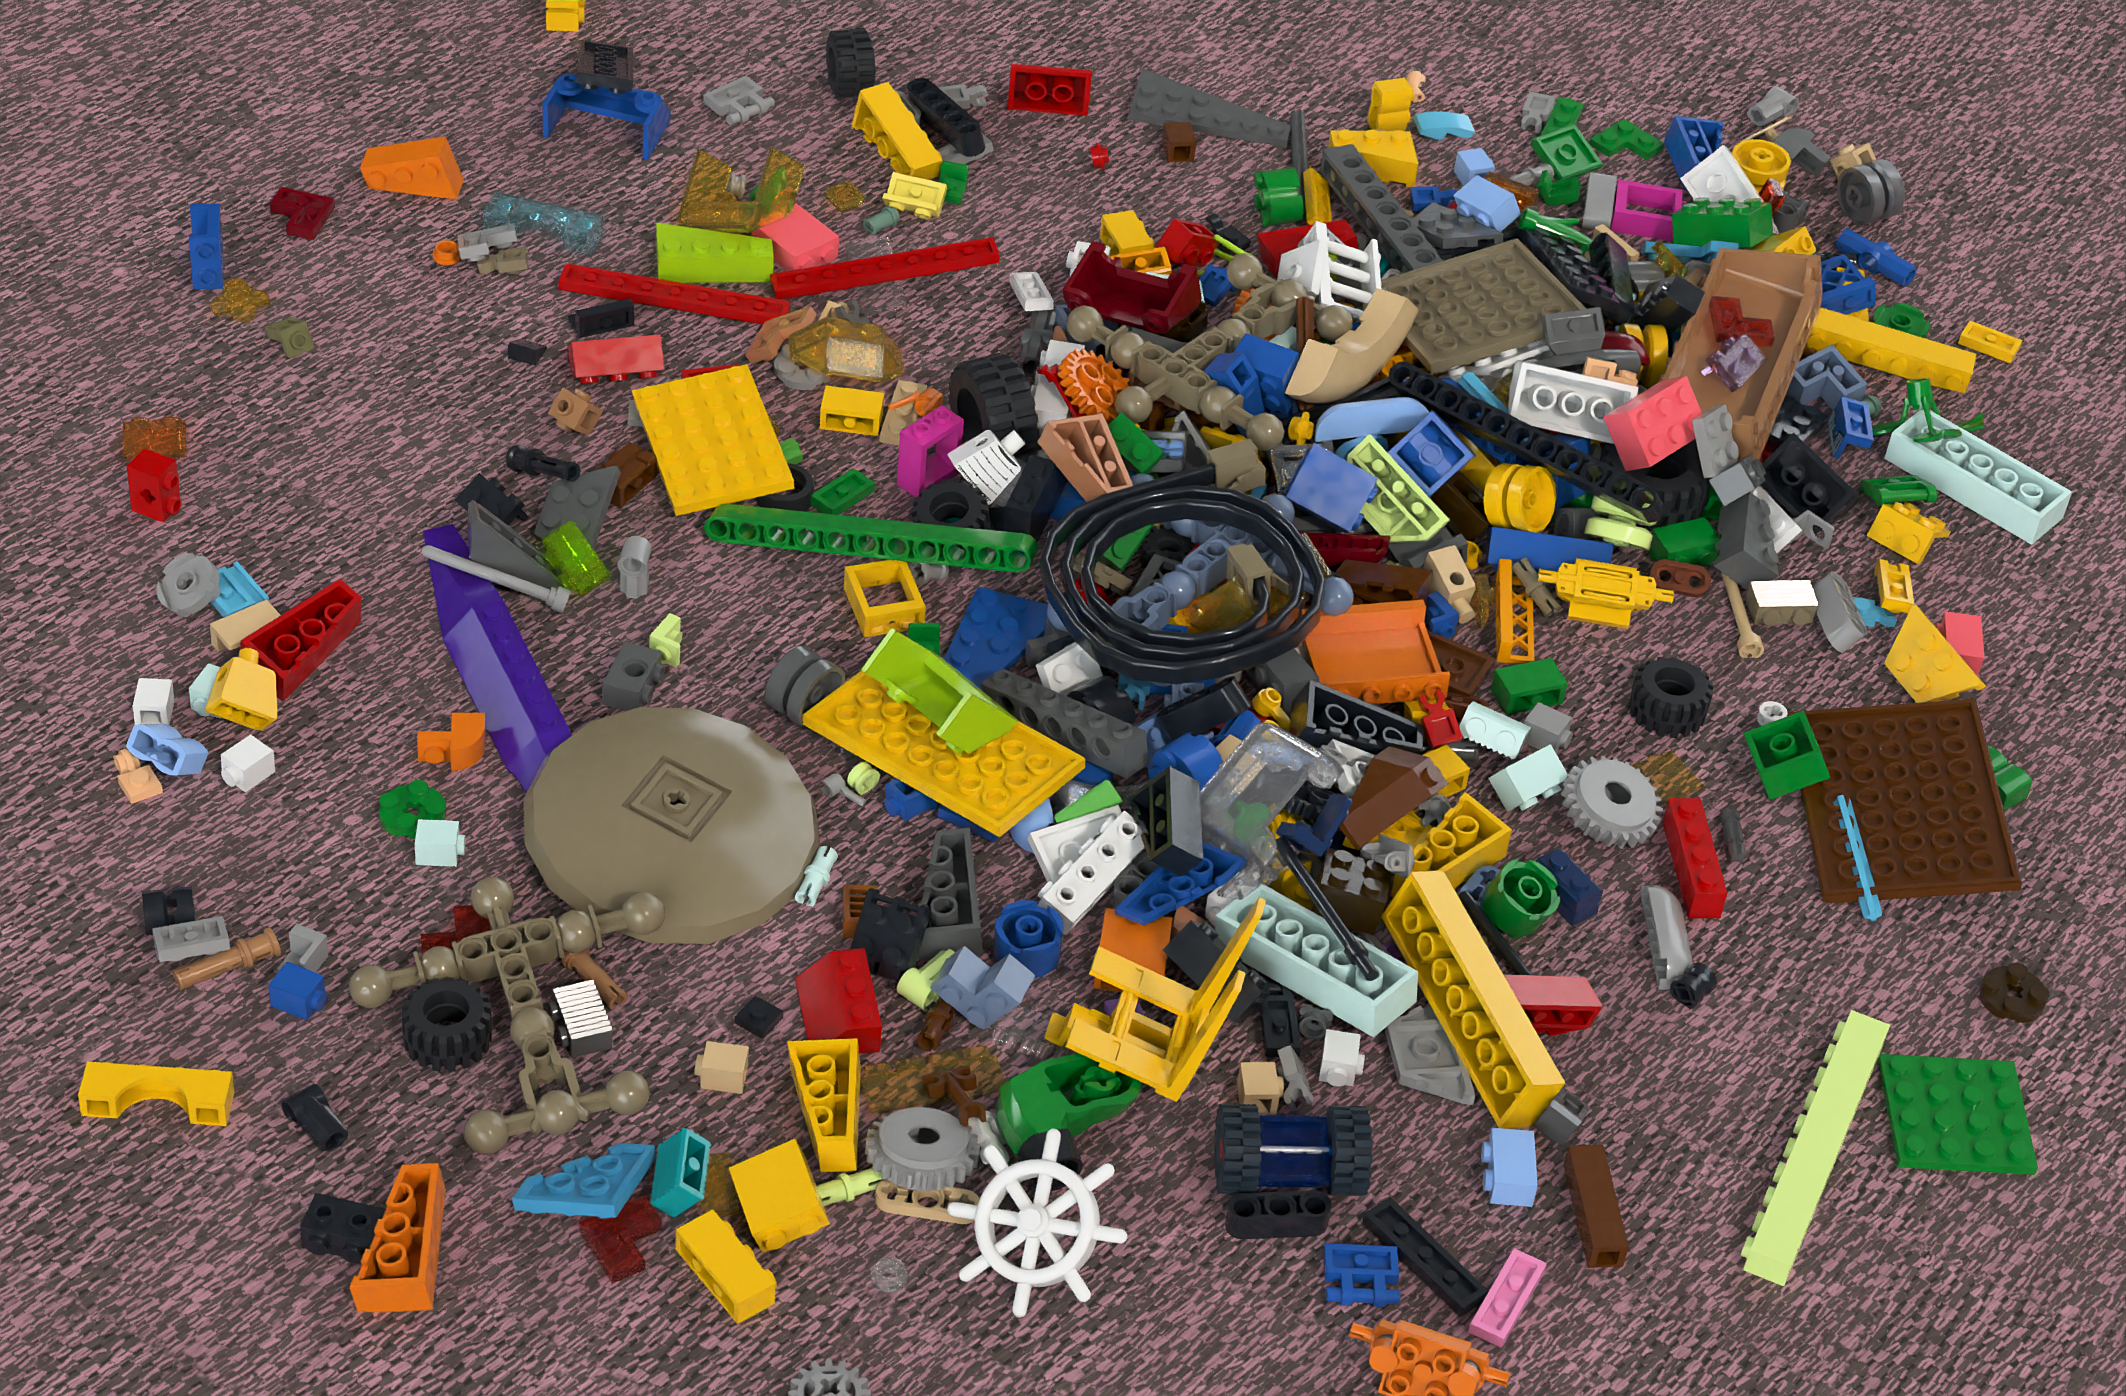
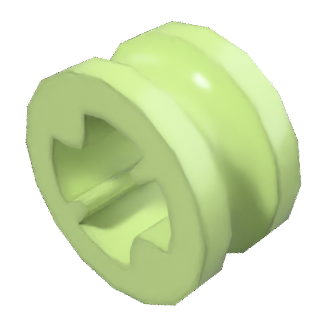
M861 762L851 770L847 783L851 788H855L858 794L863 795L876 787L880 774L876 769H872L869 763Z

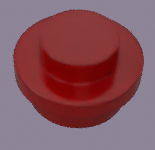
M1098 142L1096 146L1090 147L1094 169L1101 167V170L1105 169V163H1110L1107 147H1101L1100 142Z

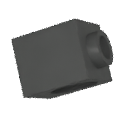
M1560 507L1555 509L1554 535L1576 539H1592L1593 537L1584 534L1587 520L1592 517H1600V514L1589 507Z

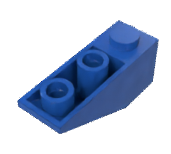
M1244 353L1219 354L1204 372L1210 376L1211 380H1216L1217 385L1230 388L1236 396L1239 394L1244 396L1243 409L1254 416L1264 413L1258 375ZM1236 425L1241 435L1247 439L1246 430Z

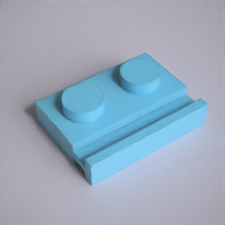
M238 561L234 562L231 568L227 569L224 566L217 569L219 572L218 586L221 592L218 598L210 603L223 618L266 599L269 601L266 593Z

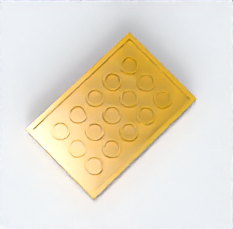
M748 364L632 390L634 404L652 453L656 455L657 467L675 516L714 508L720 504H731L795 489L794 479Z

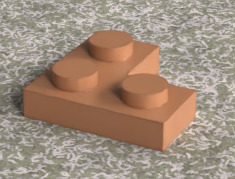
M809 306L765 321L745 354L752 364L762 360L764 362L772 360L777 356L778 349L783 341L793 336H804L810 331L811 324L817 314Z

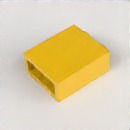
M792 1139L729 1167L751 1234L762 1252L779 1249L786 1243L804 1235L813 1234L820 1228L830 1224L807 1159L796 1139Z

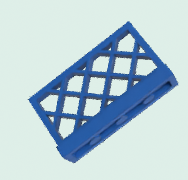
M1845 254L1821 262L1822 290L1827 291L1822 293L1821 308L1847 315L1876 305L1875 281L1871 277L1865 279ZM1841 265L1845 268L1844 272L1831 270ZM1826 278L1840 280L1838 284L1825 282ZM1846 281L1853 282L1851 284L1844 285Z

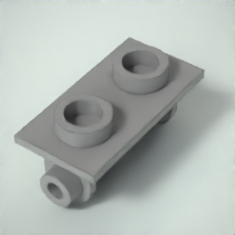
M1379 834L1378 842L1366 843L1360 850L1361 858L1383 864L1388 871L1408 878L1414 866L1415 857L1412 845L1383 834Z

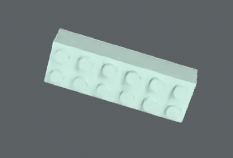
M1924 410L1918 411L1892 432L1884 459L1911 475H1916L1933 484L1940 492L2029 544L2035 543L2063 519L2072 491L1931 410L1933 427L1936 431L1959 429L1962 431V436L1953 439H1941L1935 442H1913L1912 436L1929 433Z
M1260 882L1256 883L1215 915V931L1227 946L1259 897L1265 899L1266 902L1262 916L1240 955L1243 959L1242 962L1323 1009H1329L1335 1016L1373 1038L1417 1002V970L1353 935L1356 940L1363 943L1369 952V960L1378 971V976L1374 980H1366L1357 965L1350 963L1344 954V946L1324 918Z

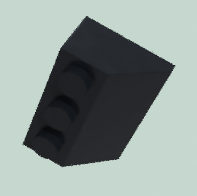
M1794 432L1762 463L1766 472L1763 476L1766 480L1761 485L1795 518L1809 510L1831 525L1844 517L1861 500V497ZM1813 525L1815 535L1822 531L1820 526Z

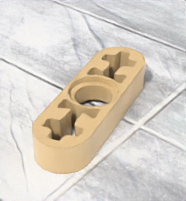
M888 1179L882 1180L877 1185L875 1197L876 1205L887 1213L957 1224H969L975 1220L951 1216L948 1210L943 1208L944 1199L949 1200L948 1205L952 1202L978 1205L980 1200L976 1193L967 1189L947 1187L938 1191H917L894 1185ZM890 1192L897 1193L894 1199L887 1198ZM908 1194H912L911 1203H907ZM923 1197H931L937 1201V1204L933 1207H923L918 1203V1200Z

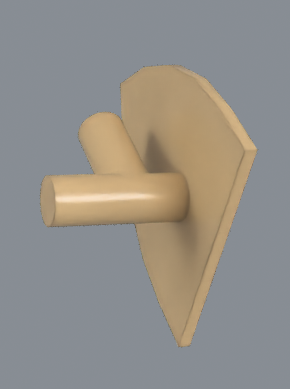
M1788 116L1742 141L1765 134L1767 140L1773 142L1781 134L1780 132L1776 133L1774 128L1791 120L1792 116Z

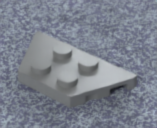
M1420 1005L1410 1010L1407 1015L1399 1016L1385 1028V1035L1400 1085L1463 1104L1473 1105L1475 1093L1469 1072L1454 1049L1431 1005L1424 1009Z

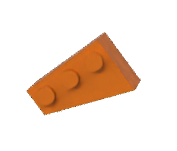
M446 136L367 148L360 166L369 189L457 199L464 181Z

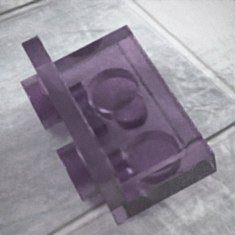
M1746 333L1736 339L1732 335L1719 345L1721 351L1717 350L1706 358L1705 361L1708 364L1700 372L1705 376L1715 370L1728 388L1734 392L1767 359Z

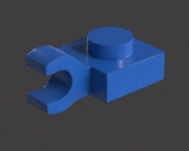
M1438 186L1410 187L1409 196L1413 212H1421L1434 202L1448 207L1455 203L1449 201L1455 200L1453 195L1458 190L1438 191Z

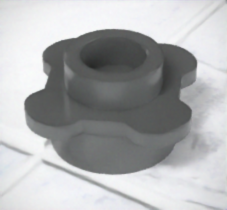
M1309 1004L1303 1005L1300 1008L1302 1017L1301 1021L1298 1022V1030L1309 1039H1320L1325 1036L1326 1029L1330 1030L1328 1027L1329 1022L1333 1020L1334 1015L1329 1009L1322 1010L1320 1008H1313Z

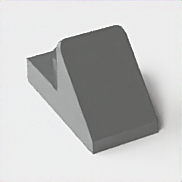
M1562 1087L1537 1120L1535 1127L1550 1139L1564 1145L1583 1121L1591 1107Z

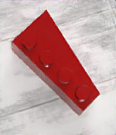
M339 579L240 640V650L251 648L258 651V665L271 669L276 674V695L278 699L284 702L361 622L362 597L343 580Z

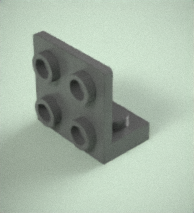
M1443 526L1428 541L1389 543L1388 550L1396 562H1399L1402 566L1422 569L1428 552L1452 545L1457 547L1464 563H1466L1468 542L1462 534L1453 538L1447 528Z

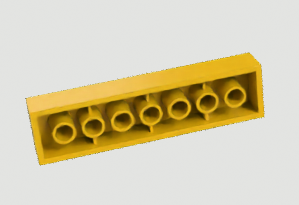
M1444 871L1411 872L1383 912L1381 918L1408 966L1418 971V984L1462 1063L1468 1070L1473 1083L1497 1126L1504 1129L1532 1126L1565 1085V1081Z

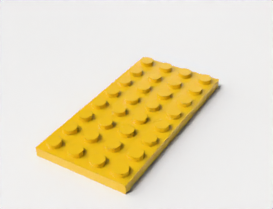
M862 670L803 714V725L998 837L1005 834L1085 768V758L1019 721L1011 732L972 753L963 751L960 755L945 744L946 740L936 734L940 728L909 702L904 700L902 704H899L886 694L889 689Z

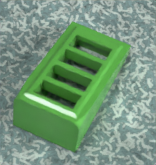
M1105 780L1056 813L1054 820L1057 824L1119 805L1123 800L1110 781Z

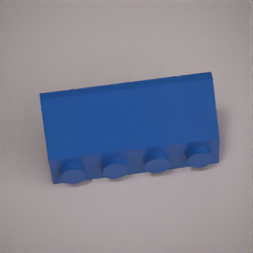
M1490 527L1487 530L1485 563L1492 564L1491 570L1497 571L1499 558L1512 560V566L1516 562H1519L1521 565V559L1528 558L1537 574L1539 568L1557 572L1562 563L1574 564L1576 558L1611 564L1614 544Z

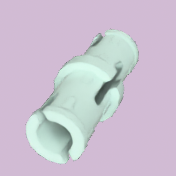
M827 846L818 848L812 864L807 866L804 874H806L795 895V900L798 903L803 904L806 896H808L809 899L806 905L812 907L815 905L822 887H826L830 880L829 872L838 858V854L833 848L830 847L826 857H824Z

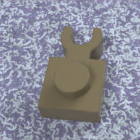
M527 247L498 250V254L495 255L486 254L485 258L477 262L479 274L490 273L494 270H499V273H520L528 269Z

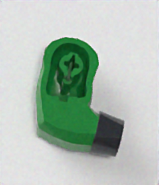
M1080 1053L1052 1058L1040 1062L1013 1077L1000 1087L996 1105L997 1122L1006 1143L1017 1156L1018 1162L1042 1159L1046 1134L1051 1129H1057L1061 1134L1056 1163L1069 1168L1079 1175L1082 1171L1083 1163L1073 1137L1083 1133L1094 1124L1121 1115L1131 1107L1138 1097L1142 1082L1117 1070L1115 1073L1103 1069L1099 1067V1062ZM1038 1177L1030 1178L1036 1186ZM1053 1178L1050 1191L1059 1190L1066 1185L1060 1180Z

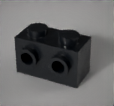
M315 1193L300 1225L302 1248H306L315 1255L327 1253L341 1256L350 1263H360L365 1250L370 1248L374 1239V1229L378 1219L383 1218L386 1209Z

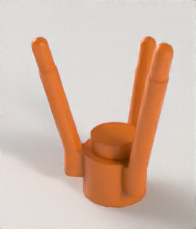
M928 388L922 393L915 391L911 396L888 405V409L893 410L914 402L915 411L924 417L937 409L938 406L943 405V394L933 388Z

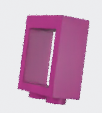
M1618 179L1610 230L1673 241L1672 216L1626 209V204L1669 210L1674 213L1682 209V205L1687 204L1686 201H1682L1683 190Z
M941 405L900 431L897 485L914 497H920L919 492L922 489L928 490L930 484L934 482L940 484L941 480H949L960 473L954 467L947 454L962 445L964 419ZM936 443V453L926 459L927 448Z

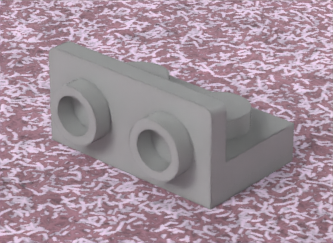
M223 916L152 929L156 956L159 962H176L187 957L203 954L214 955L220 951L230 950L229 937Z

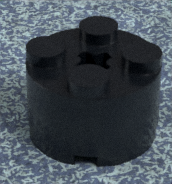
M1101 676L1071 691L1067 695L1071 699L1129 724L1135 722V710L1129 695L1124 688L1118 690L1112 684L1116 680L1109 676Z

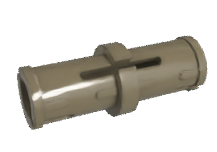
M1521 559V565L1519 562H1516L1512 566V571L1526 588L1525 594L1527 597L1533 598L1545 618L1551 616L1552 611L1554 614L1561 609L1560 604L1557 603L1548 590V583L1537 581L1538 574L1530 564L1529 559Z

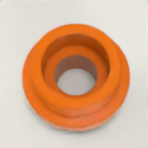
M449 240L438 242L432 253L433 260L440 265H453L461 260L458 245Z

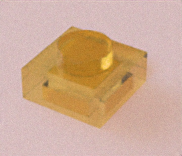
M850 181L826 188V199L840 212L864 204V194Z

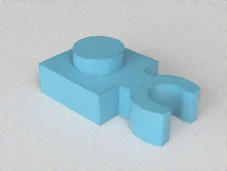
M1853 597L1865 626L1874 627L1875 622H1879L1887 627H1894L1896 625L1897 617H1894L1895 613L1880 606H1875V600Z

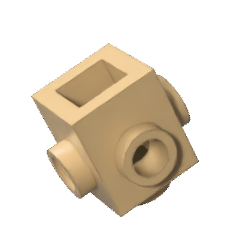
M1852 143L1838 149L1839 155L1830 159V162L1839 179V175L1844 169L1875 161L1876 158L1869 143L1854 147Z

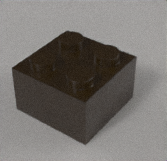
M1328 848L1316 879L1317 885L1348 928L1371 935L1375 934L1386 905L1391 871H1388L1383 864L1374 860L1353 856L1344 850ZM1312 901L1310 911L1324 918Z

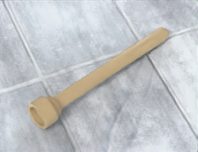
M1721 572L1740 633L1737 642L1741 658H1748L1746 653H1752V658H1759L1764 652L1761 638L1752 632L1738 584Z

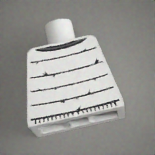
M986 430L947 455L962 476L973 484V488L978 487L982 491V495H985L987 503L990 505L1020 472L1021 466L1013 454L1023 447L1025 442L1015 430L1001 441L991 430Z

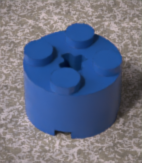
M1186 732L1155 752L1152 759V768L1149 769L1148 774L1152 780L1167 767L1171 766L1200 782V799L1202 801L1225 785L1226 772L1221 775L1219 765L1223 763V760L1215 746L1200 734L1194 737L1191 735L1192 732Z
M1031 900L1016 901L1005 906L995 922L993 958L995 962H999L1010 954L1035 975L1034 978L1044 976L1055 970L1060 960L1064 928L1060 915L1049 906L1047 909L1039 907L1036 901Z

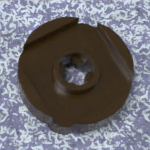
M2016 962L2011 963L2009 966H2000L1989 970L1984 975L1980 985V1000L1984 1007L1998 1018L2016 1020L2015 1022L2027 1023L2039 1018L2050 995L2049 990L2040 979L2028 972L2025 965ZM2008 990L2019 993V998L2015 995L2008 996Z

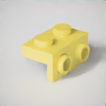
M893 172L888 191L883 194L882 199L885 206L896 208L898 213L902 214L904 210L915 212L914 215L918 218L930 220L931 216L937 218L940 216L947 185Z

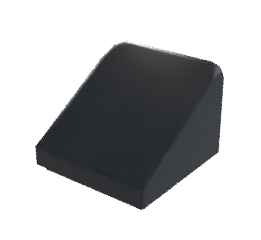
M523 339L510 341L508 344V358L536 366L547 350V346Z

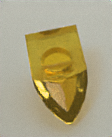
M1475 574L1473 581L1476 589L1472 596V604L1476 624L1479 628H1484L1489 617V605L1494 604L1495 593L1494 587H1489L1487 574Z

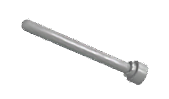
M430 545L422 548V555L426 558L544 600L546 605L551 606L550 610L561 614L564 611L571 591L561 586L548 589Z

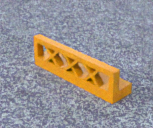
M1499 558L1495 577L1496 662L1511 664L1534 661L1533 598H1528L1525 591L1519 595L1512 591V585H1524L1517 576H1512V560ZM1517 603L1526 612L1517 616L1513 612L1512 605ZM1518 624L1526 630V633L1518 637L1513 633V626ZM1519 645L1527 652V656L1511 655L1512 648Z

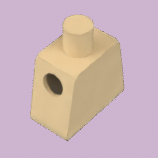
M1452 545L1428 552L1422 569L1433 570L1429 594L1438 591L1459 613V623L1462 624L1470 621L1475 616V612L1470 606V601L1476 587L1457 547Z

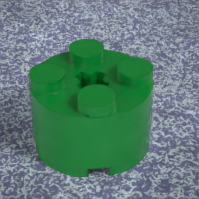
M1294 167L1254 173L1255 188L1258 189V194L1253 195V201L1256 211L1262 210L1260 211V220L1263 227L1294 223L1302 220L1303 198L1298 193L1297 186H1300V181Z
M1519 859L1508 862L1490 881L1483 892L1482 902L1480 903L1481 909L1496 927L1506 932L1511 938H1521L1522 936L1534 933L1552 915L1560 903V895L1557 897L1555 889L1558 886L1555 877L1547 868L1536 861L1529 860L1526 863L1517 862Z

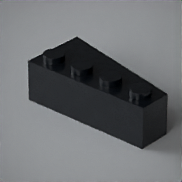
M1310 679L1292 701L1288 743H1294L1297 747L1320 748L1322 745L1327 746L1334 739L1374 755L1379 754L1389 746L1419 754L1423 745V725Z

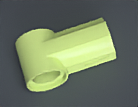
M951 949L947 951L942 950L919 970L915 967L907 970L897 985V993L926 1012L928 1010L926 1007L933 1001L937 1003L940 997L930 986L945 960L955 952Z

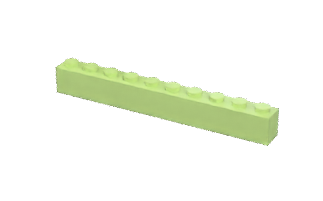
M1853 1010L1850 1011L1846 1023L1839 1021L1833 1036V1040L1838 1041L1837 1045L1829 1044L1823 1063L1828 1064L1827 1068L1820 1066L1813 1086L1818 1087L1817 1092L1809 1091L1803 1107L1808 1113L1807 1115L1800 1113L1793 1133L1798 1134L1797 1139L1790 1137L1786 1145L1783 1157L1788 1158L1787 1163L1779 1162L1772 1180L1778 1184L1776 1188L1769 1186L1762 1206L1767 1207L1765 1213L1758 1211L1752 1231L1757 1232L1755 1238L1748 1236L1741 1252V1256L1747 1258L1743 1268L1744 1271L1779 1285H1785L1884 1045L1890 1024Z

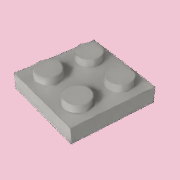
M1726 404L1715 405L1692 420L1704 478L1716 477L1738 462V446L1733 441L1731 431L1733 422L1730 413L1727 412Z

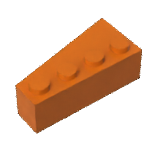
M439 1163L401 1166L386 1201L387 1208L383 1218L378 1219L375 1226V1236L371 1246L365 1250L361 1259L362 1267L359 1274L353 1277L350 1284L357 1312L433 1310L446 1194Z

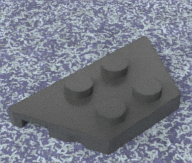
M1435 202L1428 205L1412 219L1419 231L1423 232L1426 240L1441 249L1478 246V240L1487 239L1493 242L1494 245L1503 243L1502 232L1475 221L1473 217H1466L1457 213L1455 209H1448Z
M613 465L580 474L579 478L574 482L565 479L552 482L534 531L536 539L546 546L552 547L556 553L575 563L581 570H586L589 565L621 474L618 466Z

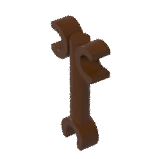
M960 1066L953 1071V1074L945 1072L942 1075L930 1073L922 1076L924 1091L928 1090L930 1099L940 1098L946 1094V1090L959 1107V1122L962 1126H969L968 1118L971 1117L979 1118L982 1123L986 1122L985 1105L980 1102H972L965 1092L977 1088L976 1075L971 1074L969 1066Z

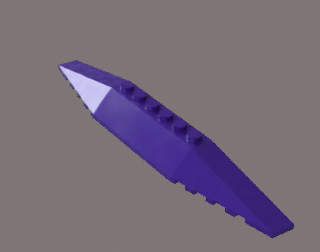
M453 524L423 531L425 546L430 545L470 560L469 548ZM428 558L443 642L478 713H485V727L506 769L520 782V786L527 793L544 758L571 737V732L503 599L491 581Z

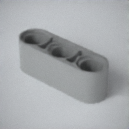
M1594 172L1589 173L1581 228L1594 230L1595 227L1604 224L1610 229L1617 176Z
M1831 571L1815 584L1812 589L1813 593H1815L1816 601H1818L1816 613L1825 635L1837 651L1844 653L1866 636L1868 632L1847 583L1839 574Z

